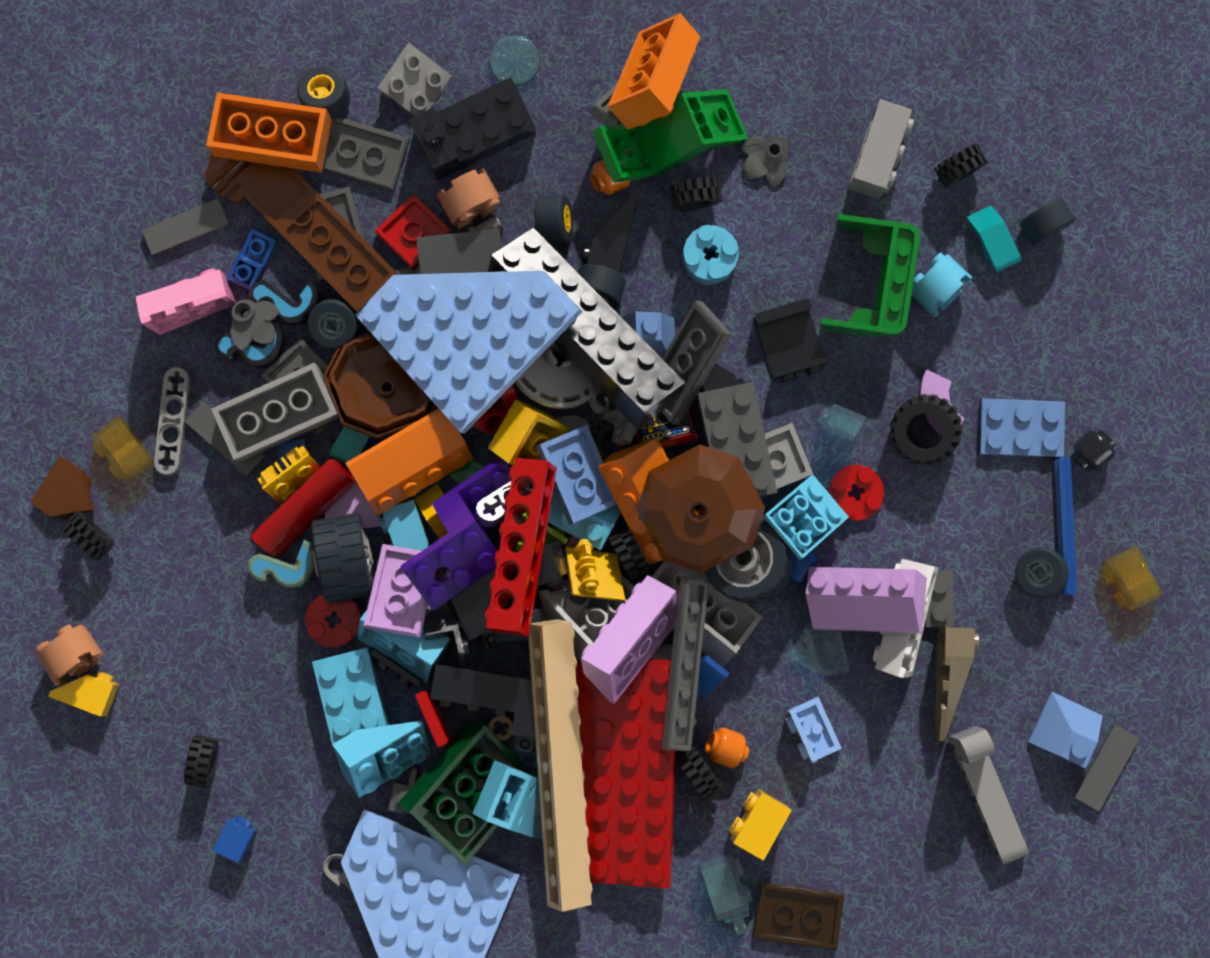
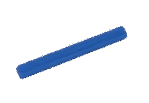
M1064 457L1057 458L1054 461L1058 552L1065 559L1069 567L1067 584L1060 593L1061 595H1076L1077 575L1071 459Z

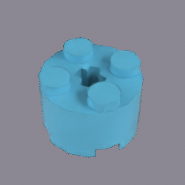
M715 225L701 226L693 231L687 238L682 253L683 266L687 275L695 282L704 285L718 284L727 280L733 273L739 257L738 244L733 235L726 229ZM712 250L718 258H711L708 261L705 259L706 254L704 252Z
M939 253L930 262V270L925 275L919 273L913 281L911 297L932 317H936L939 314L937 310L939 307L944 311L961 294L963 290L960 287L964 281L968 284L973 279L950 255L944 256L942 253Z

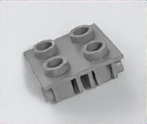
M408 43L378 86V89L382 91L381 94L383 96L393 99L412 115L417 116L430 109L452 76Z

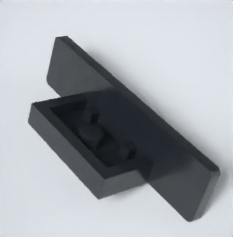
M438 568L439 577L444 576L448 568ZM451 599L434 611L428 605L423 624L425 641L452 636L458 666L464 667L465 656H469L467 640H461L460 631H463V626L458 615H455Z

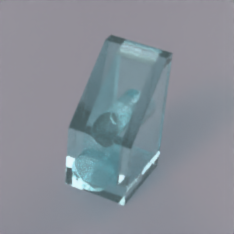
M833 404L830 409L824 407L817 419V422L820 423L818 431L844 446H848L853 442L866 417Z

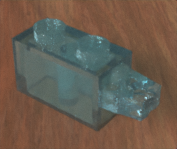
M730 852L700 862L699 866L717 921L724 919L725 923L733 922L737 936L747 933L743 918L750 916L748 902L752 901L748 885L742 886L739 875L744 873L739 858L733 859Z

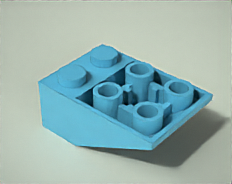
M813 474L763 516L800 560L849 518Z
M421 721L359 729L332 744L342 775L359 798L365 794L372 793L378 786L398 777L403 771L423 762L426 757L431 755L425 729Z
M494 760L473 814L487 822L543 841L539 778Z

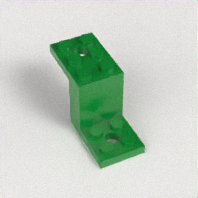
M728 89L680 93L675 99L674 108L670 114L653 119L644 126L639 125L628 130L623 124H619L613 129L609 126H600L593 130L592 133L596 140V146L601 152L607 172L612 178L613 183L660 177L711 147L735 145L745 142L748 136Z

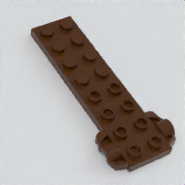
M212 154L207 158L209 164L204 171V175L207 180L206 182L221 198L230 200L234 204H239L246 199L357 313L393 275H398L294 168L215 157Z

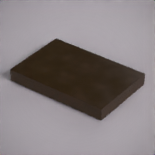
M760 881L753 938L837 951L845 894Z

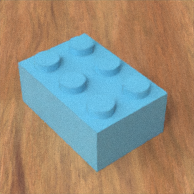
M370 647L312 662L332 744L359 729L390 725L373 656L370 655L372 653Z

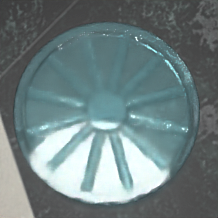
M517 35L507 36L498 41L491 51V69L500 81L511 77L515 85L524 84L531 80L538 70L539 54L537 48L525 37Z

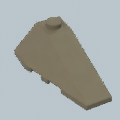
M937 627L936 740L945 741L974 659V652L979 649V635L975 634V628Z

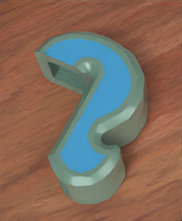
M304 540L295 565L258 553L248 561V572L254 579L260 582H268L269 575L271 574L275 581L284 587H301L310 582L316 572L312 555L314 546L309 541Z

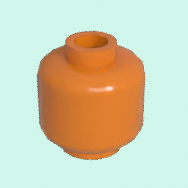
M604 159L595 163L590 173V180L594 189L607 196L629 187L631 182L613 183L612 178L607 172Z
M719 728L716 732L712 731L708 736L705 751L708 753L711 762L727 768H735L740 762H744L747 759L749 747L746 746V738L743 734L727 728Z

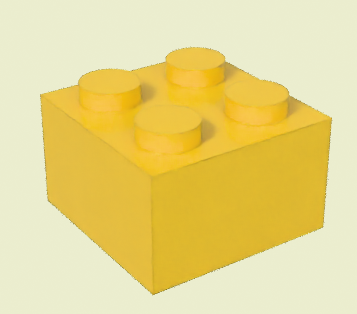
M515 400L488 448L511 465H514L515 458L541 460L536 446L568 433L570 427L546 411Z
M757 789L755 794L750 792L743 804L745 812L741 818L736 817L729 832H731L730 838L735 845L764 861L792 810L784 803Z

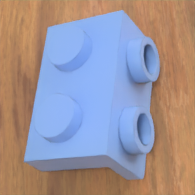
M815 697L787 710L790 717L785 718L791 733L797 732L801 743L797 744L804 760L809 758L811 763H815L818 759L842 749L819 697Z

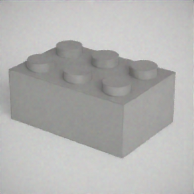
M882 99L879 100L873 111L848 186L849 190L879 199L883 193H888L897 173L892 171V169L897 167L904 153L905 146L901 145V142H905L906 137L909 136L914 122L913 119H910L912 109Z

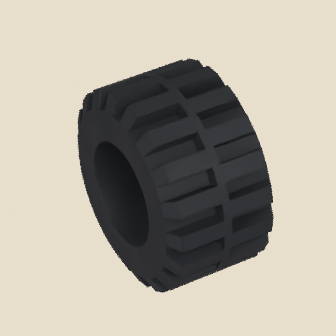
M921 394L908 399L895 411L889 426L891 427L889 436L893 440L892 446L894 450L897 449L899 451V456L902 459L905 457L909 460L908 463L913 465L917 463L923 467L931 464L933 466L941 461H945L955 451L960 443L963 427H961L962 420L961 416H958L955 406H951L947 399H941L938 395ZM920 414H930L941 423L942 437L932 446L921 445L911 436L910 424Z

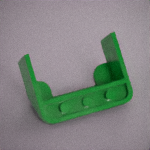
M838 214V229L864 232L863 247L870 255L882 257L874 310L859 309L852 314L850 322L822 318L821 331L861 337L895 336L902 333L906 328L920 242L918 229L908 223Z

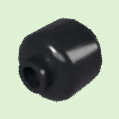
M1101 429L1098 432L1089 430L1074 444L1073 449L1077 456L1073 459L1084 470L1090 467L1092 470L1099 471L1115 456L1114 447L1116 444Z

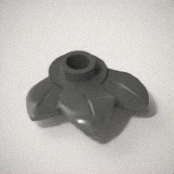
M776 135L770 136L767 139L759 136L748 138L740 146L741 150L748 155L743 165V177L756 179L765 175L767 182L772 188L778 186L787 173L785 159L789 154L788 142L783 137ZM773 144H777L780 147V152L777 155H773L770 152V147Z
M241 300L235 303L232 308V319L235 323L231 329V337L234 344L244 351L252 340L260 344L273 343L275 328L271 321L280 314L278 308L269 301L254 303L251 300ZM250 310L248 317L243 318V314Z

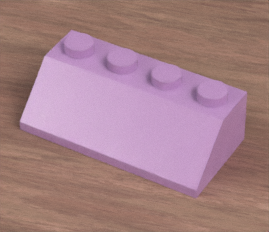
M809 567L806 599L812 627L816 630L921 634L927 578L916 569Z
M647 576L642 583L636 584L632 590L631 597L625 604L622 603L617 608L611 622L601 628L598 638L592 645H588L581 655L583 673L613 704H615L675 627L677 611L676 590L650 576Z

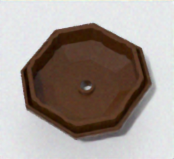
M371 332L356 337L351 342L344 344L342 348H338L323 375L341 425L376 440L398 433L438 408ZM385 386L392 387L389 392L382 391Z
M698 445L650 470L637 507V511L663 561L700 573L752 548L765 510V506L740 458L703 445ZM696 505H702L705 508L703 515H697L694 512Z

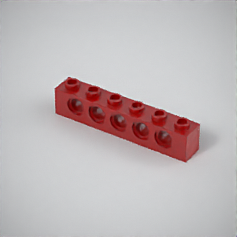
M515 458L514 466L510 469L509 480L511 485L509 494L506 495L504 502L506 514L505 520L500 526V549L495 555V578L490 583V607L485 612L486 628L496 633L529 637L557 467L547 460ZM533 485L532 492L525 496L526 488ZM528 512L527 520L520 524L521 516ZM523 540L522 549L515 552L517 543ZM518 569V576L511 581V573ZM513 597V605L506 610L507 600Z

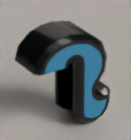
M265 280L255 282L249 292L250 300L254 303L261 301L273 303L280 311L277 318L283 324L297 326L307 322L312 309L320 303V291L312 281L306 286L295 302H292Z
M272 320L271 323L275 328V339L271 344H258L252 341L242 351L234 344L231 333L224 332L216 338L214 345L217 354L229 362H236V356L239 354L247 364L255 368H267L282 354L285 346V334L282 327Z

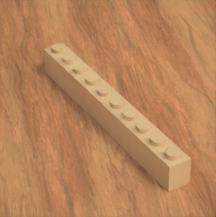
M555 619L531 623L529 651L547 906L564 912L591 905L592 884L589 876L591 861L587 847L589 832L585 818L587 803L583 789L585 775L581 760L583 746L580 741L579 731L581 718L578 713L577 702L579 689L576 684L575 673L577 661L574 656L573 644L575 632L571 621Z

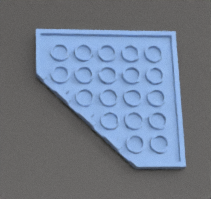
M539 270L393 275L359 310L356 317L459 432L465 434L583 311L546 272Z
M366 809L361 814L341 861L379 958H485L520 876L514 871L476 855L466 865H463L431 836Z

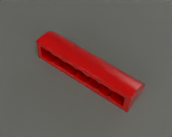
M329 459L250 537L267 553L279 558L311 527L312 521L318 520L356 483L355 479L340 461Z

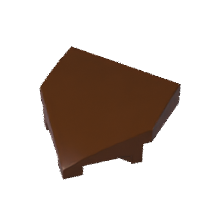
M60 456L30 503L50 517L63 520L68 519L76 511L81 513L95 511L94 502H91L89 486L92 480L85 475L84 470Z

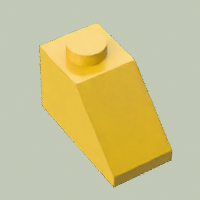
M98 671L97 675L83 676L50 691L48 697L102 717L108 715L119 684L113 682V676Z

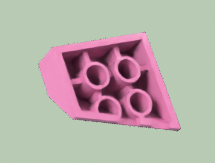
M215 268L203 271L198 277L184 279L173 285L136 296L141 323L159 335L233 306L236 301L225 274L220 269L215 270Z

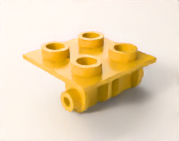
M303 445L300 448L296 446L286 454L292 465L284 457H281L287 469L283 470L278 462H275L274 465L280 474L271 465L260 473L261 476L258 478L263 490L280 505L284 504L321 468Z
M587 539L579 540L575 548H565L572 595L625 601L617 554L593 551V546Z

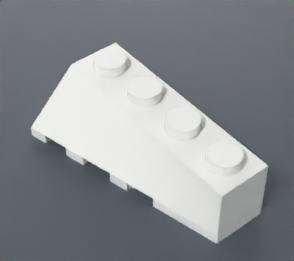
M901 559V563H897L895 569H916L927 578L922 633L880 632L883 638L881 646L877 645L875 648L873 661L877 662L875 669L897 677L906 678L913 676L939 567Z

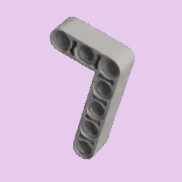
M973 726L949 736L950 744L955 746L954 754L961 771L964 770L967 775L964 778L971 795L976 797L977 802L975 804L983 823L986 822L988 826L986 831L993 848L998 850V860L1004 865L1028 855V848L989 755L996 753L989 733L984 728Z

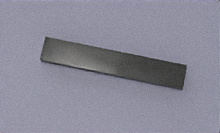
M680 577L662 749L691 751L709 587L708 580Z

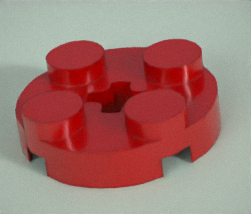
M850 465L840 469L830 481L828 493L848 515L849 518L847 519L857 521L872 516L881 507L884 487L880 477L870 467ZM852 485L863 489V493L860 495L861 500L856 501L854 497H849L848 492L852 490Z
M319 595L309 605L305 623L309 636L318 644L336 648L350 643L358 635L362 614L354 600L327 604L324 595ZM333 611L337 612V617L341 618V624H336L334 628H331L330 622L326 621V617L331 616Z

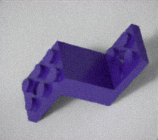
M501 457L432 503L448 534L401 565L403 572L433 611L496 568L495 555L497 549L486 533L493 527L480 525L476 520L475 513L478 503L487 497L491 490L500 489L510 482V467ZM484 509L483 514H491L493 516L495 509L490 512ZM438 568H448L444 576H434V572Z

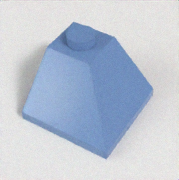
M637 311L622 316L625 322L663 358L675 337L674 317L659 312Z
M1051 691L1028 742L1079 767L1086 768L1098 743L1103 716Z

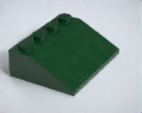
M472 719L397 803V806L463 865L469 862L498 827V825L487 822L473 814L494 760L535 776L485 725Z

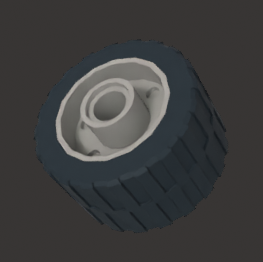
M352 513L312 521L311 529L314 546L312 555L325 602L332 604L369 597L373 587V559L369 540L363 530L360 514Z
M762 519L752 548L705 572L708 581L719 593L741 603L759 604V602L771 600L772 597L780 594L781 590L787 586L790 581L789 578L793 573L794 555L774 528ZM752 555L751 562L745 565L746 558Z

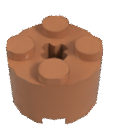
M484 168L479 171L480 174H477L476 170H472L451 181L453 185L451 189L446 193L444 189H441L436 195L453 226H457L458 230H463L472 225V220L480 215L483 219L491 216L497 211L496 206L500 204L501 198Z
M69 624L56 632L58 637L51 642L41 643L34 650L38 661L55 686L67 684L65 678L69 676H82L100 662L98 657L104 656V653L88 629L83 625L73 628Z

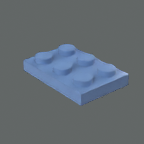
M980 399L979 454L1064 457L1065 402Z
M588 425L536 446L541 460H547L557 467L554 491L569 525L617 504L598 468L603 461Z

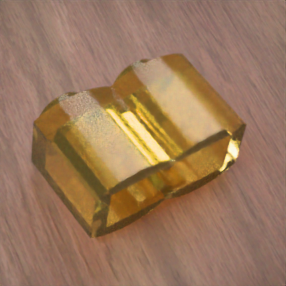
M117 416L92 435L95 441L92 444L93 448L100 457L106 456L111 463L108 468L118 480L122 478L124 481L129 482L154 463L151 454L123 417Z
M1137 546L1129 547L1102 561L1104 566L1101 569L1102 574L1109 584L1113 583L1117 593L1114 595L1122 609L1126 607L1128 611H1133L1162 596V592Z

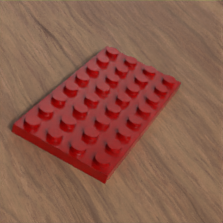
M575 656L577 661L575 670L576 684L579 689V696L577 698L578 713L581 718L579 731L580 741L583 746L581 760L585 775L583 789L587 803L585 818L589 832L587 847L591 861L589 866L590 882L669 889L672 880L676 750L662 749L671 660L649 659L619 699L613 704L583 673L582 663Z

